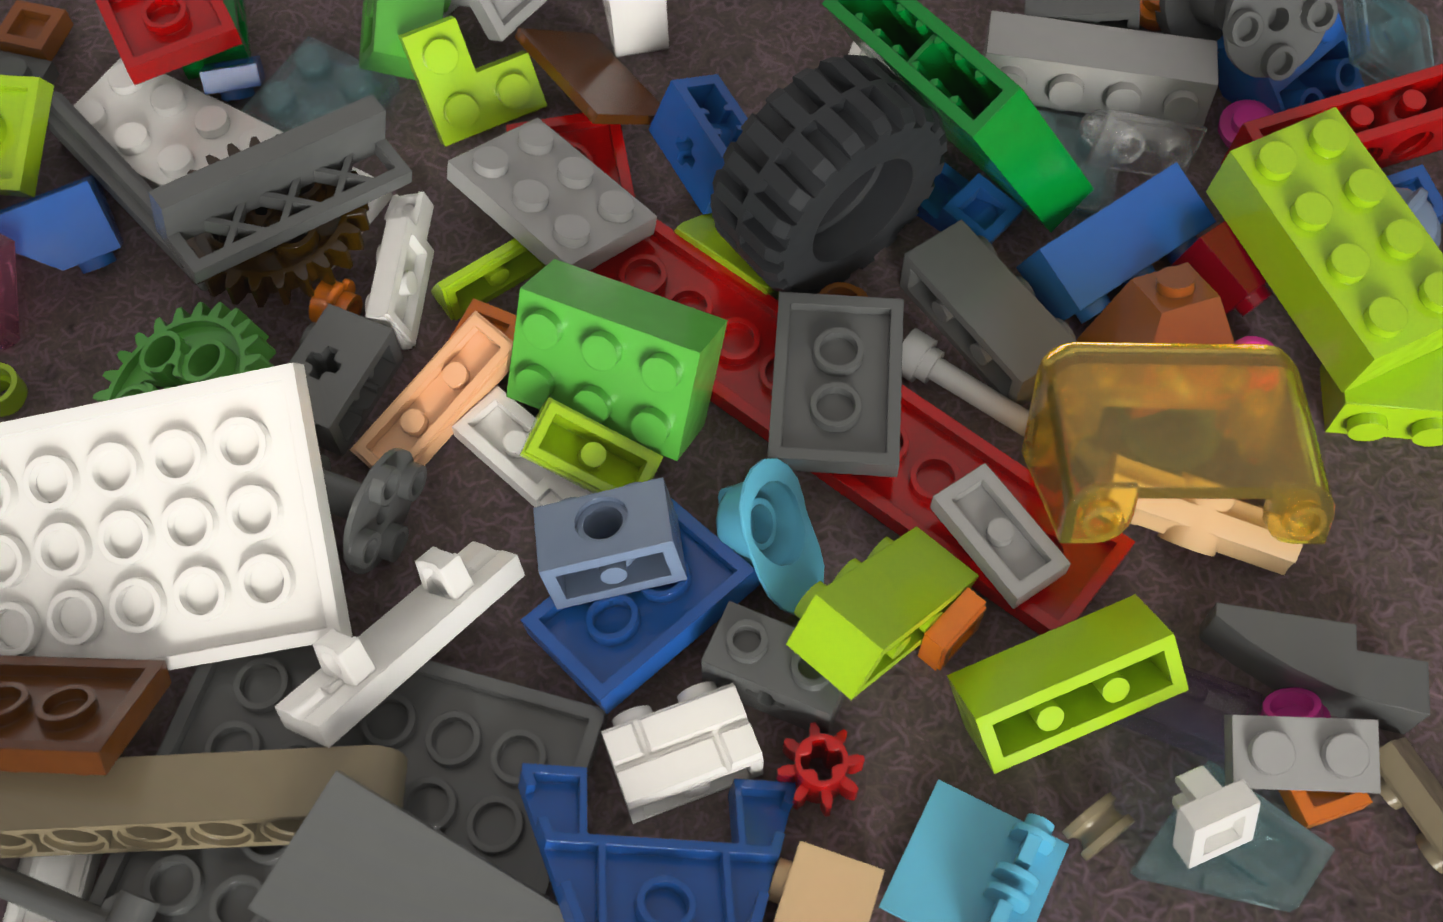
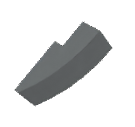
M1216 603L1199 625V639L1231 664L1275 691L1294 687L1314 692L1320 698L1321 703L1329 710L1330 715L1342 719L1378 720L1379 729L1403 735L1430 715L1429 662L1358 651L1357 624Z

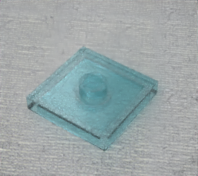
M1343 0L1349 60L1352 65L1377 82L1435 66L1429 19L1427 15L1406 0Z

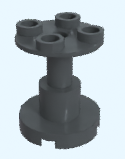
M1160 0V12L1155 10L1156 20L1163 34L1214 41L1223 36L1227 56L1237 69L1252 77L1282 81L1289 78L1296 68L1303 64L1316 50L1325 32L1333 26L1337 19L1338 4L1335 0Z
M393 448L384 453L372 466L361 483L331 472L329 457L320 453L330 513L347 519L343 535V559L348 569L357 574H365L377 567L382 559L392 563L397 561L409 536V529L403 524L407 518L411 503L420 496L427 479L426 466L414 462L409 451L402 448Z

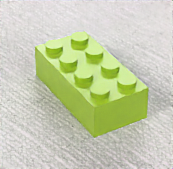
M1336 107L1229 152L1206 193L1342 393L1443 347V253Z

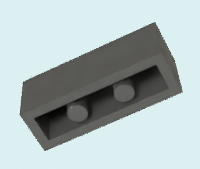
M962 219L905 253L899 286L992 389L1023 406L1070 375L1081 346L1076 341L1072 329L1062 319L1054 318L1037 300L1030 284L1024 278L1015 276L997 257L992 244L985 237L976 235Z

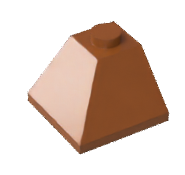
M1188 262L1177 266L1165 267L1160 271L1132 278L1076 339L1081 345L1076 359L1129 426L1246 391L1247 380L1221 298Z

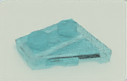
M1209 759L1203 766L1222 787H1225V770ZM1253 791L1261 801L1253 840L1189 869L1172 845L1177 810L1173 808L1130 873L1140 880L1291 912L1300 906L1335 851V848Z

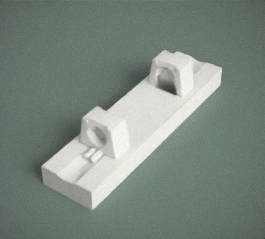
M474 541L458 554L440 550L438 547H431L415 561L422 584L361 635L352 638L338 632L337 629H331L313 644L321 668L275 706L284 727L330 748L525 576L518 555L504 550H494L487 545Z

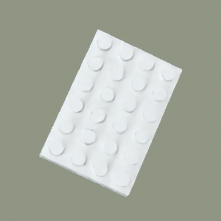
M288 363L0 423V655L165 660L168 670L313 645L331 629H337L338 632L352 637L304 364Z

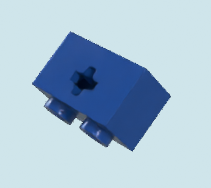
M718 74L671 80L648 129L703 215L712 213L711 195L714 194L713 180L716 170L722 169L724 166L723 155L730 142L737 141L743 132L741 126L748 119Z

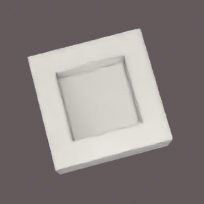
M1202 765L1175 777V783L1182 793L1172 797L1173 806L1177 811L1172 845L1189 869L1253 840L1261 801L1244 779L1222 787Z

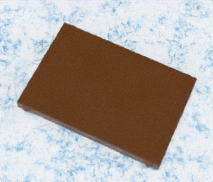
M518 28L514 38L593 124L651 125L660 102L594 33Z

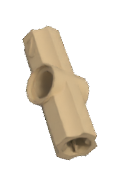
M1111 456L1108 464L1103 468L1095 488L1092 508L1106 516L1129 522L1132 525H1139L1157 531L1158 537L1204 555L1214 557L1217 552L1285 575L1288 568L1296 563L1304 543L1303 529L1305 523L1294 519L1290 515L1237 499L1238 494L1182 474H1180L1178 479Z

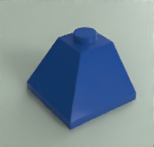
M92 175L0 210V248L63 271L79 265L82 273L85 274L109 265L117 260L113 251L121 248L124 243L101 184Z

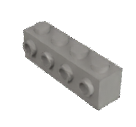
M991 10L982 55L1017 83L1034 106L1051 108L1057 111H1075L1103 115L1114 119L1125 118L1160 123L1170 127L1182 126L1202 129L1218 87L1217 41Z

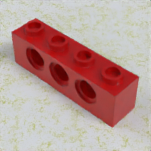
M1443 64L1244 122L1220 164H1223L1231 150L1334 107L1339 110L1380 168L1443 150Z

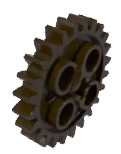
M256 136L251 137L249 147L260 143ZM230 143L227 145L229 156L240 152L234 144ZM212 155L205 157L208 165L220 161V159ZM189 170L187 174H190L197 170ZM314 182L301 188L298 198L322 202L334 196L336 186ZM367 203L197 284L204 282L210 295L213 297L227 290L232 303L238 305L248 293H252L258 307H264L271 293H278L282 303L288 305L291 300V290L300 288L304 294L312 297L314 296L312 281L319 278L328 284H335L336 280L331 268L336 265L351 269L353 262L349 250H364L365 244L361 232L370 230L366 213L369 210V205ZM259 207L247 213L244 223L268 227L280 221L283 211ZM204 232L186 242L198 258H201L223 248L227 236Z

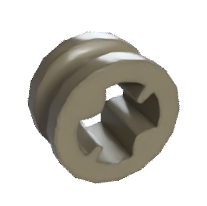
M1111 792L1096 801L1062 831L1067 839L1075 838L1081 842L1083 849L1080 855L1085 861L1094 857L1135 822V819L1130 814L1122 815L1115 809L1117 798Z

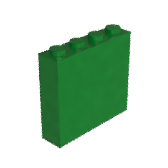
M824 0L821 3L866 56L876 58L885 64L939 114L943 121L946 139L1048 231L1052 232L1094 190V187L1024 90L917 0Z

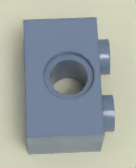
M663 477L644 482H633L623 487L581 497H569L556 503L533 508L538 573L557 610L687 580L678 517Z

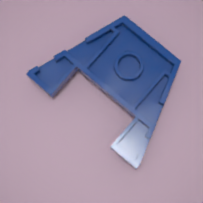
M522 763L518 779V790L564 922H762L769 897L768 891L785 837V827L793 806L796 784L791 782L734 778L728 792L732 843L589 834L587 832L586 767Z

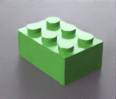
M553 259L520 288L506 397L538 409L550 397L662 456L678 461L705 424L728 320Z

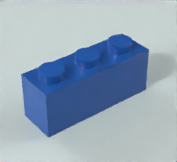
M1176 162L1041 247L1016 268L1032 287L1037 300L1054 318H1060L1065 321L1075 314L1081 324L1103 311L1111 302L1107 295L1108 292L1119 285L1123 288L1132 278L1156 272L1152 264L1163 256L1172 265L1198 240L1197 234L1217 221Z

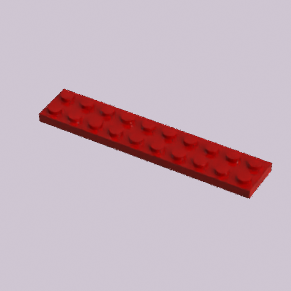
M657 219L654 234L589 271L728 320L710 401L769 442L779 301L752 286L675 234L673 229ZM903 384L901 387L900 461L897 477L811 472L898 535L902 536L916 526L979 575L972 586L975 590L1039 635L1079 619L1135 544V541ZM984 463L989 466L1071 563L1065 575L1014 609L930 508L934 495Z

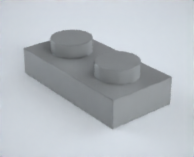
M986 463L932 498L931 510L1013 609L1066 574L1071 564Z
M1224 715L1225 786L1244 779L1251 789L1381 794L1378 720Z

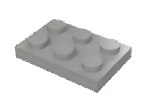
M538 117L448 160L447 179L545 265L549 264L553 259H557L589 271L654 234L657 216Z

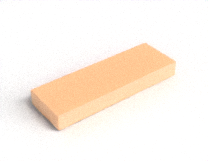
M475 310L352 446L350 451L370 469L384 453L393 448H402L409 451L414 462L425 466L454 434L452 426L494 389L509 372L513 341Z

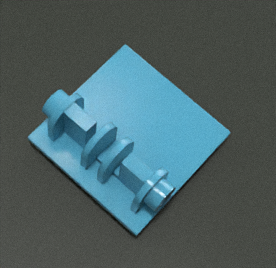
M938 779L879 908L906 922H1037L1069 844L1051 835L1055 826L1042 816L1028 813L1025 821H1022Z

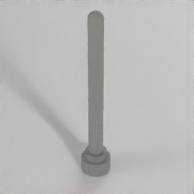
M915 328L905 338L902 350L903 378L911 383L918 379L925 384L932 380L1098 482L1103 468L1109 462L1108 458L943 359L945 352L936 347L938 341L921 330Z

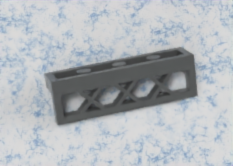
M371 94L148 191L156 231L197 284L411 183L412 170L385 138L386 110ZM373 155H376L388 169L387 172L374 178L351 173L355 163ZM314 182L336 186L334 196L322 202L298 198L301 188ZM259 207L283 211L280 221L268 227L244 223L247 213ZM204 232L227 236L223 248L201 258H198L186 242Z

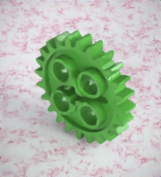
M198 302L192 315H190L182 307H179L174 314L171 324L168 325L160 317L155 320L154 334L150 337L138 332L135 335L137 348L132 353L128 351L118 352L117 356L123 364L119 370L104 372L103 377L111 382L109 389L95 393L93 399L97 402H103L159 390L155 386L166 389L274 367L269 360L276 354V350L266 342L269 336L238 308H234L231 311L222 302H218L211 310L203 302Z

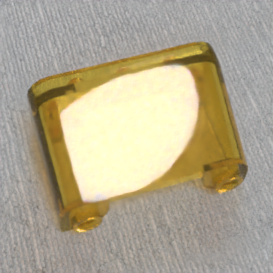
M1071 342L1061 344L1050 350L1041 360L1037 370L1021 452L1059 543H1099L1119 536L1129 526L1134 516L1138 499H1266L1262 519L1271 536L1280 542L1291 544H1325L1335 515V502L1301 375L1295 363L1281 348L1264 344Z

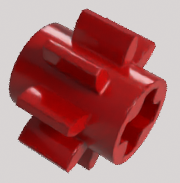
M816 722L810 723L808 737L800 744L790 738H786L783 741V752L794 764L783 765L778 768L776 779L778 782L796 784L793 800L794 809L798 810L806 801L818 803L823 815L828 817L831 813L833 799L839 794L847 800L854 801L856 799L859 788L846 775L856 774L861 771L865 759L863 755L858 754L848 756L845 748L848 731L845 729L839 731L835 737L828 734H820V729ZM822 758L825 768L832 769L829 780H818L816 771L809 769L810 759Z

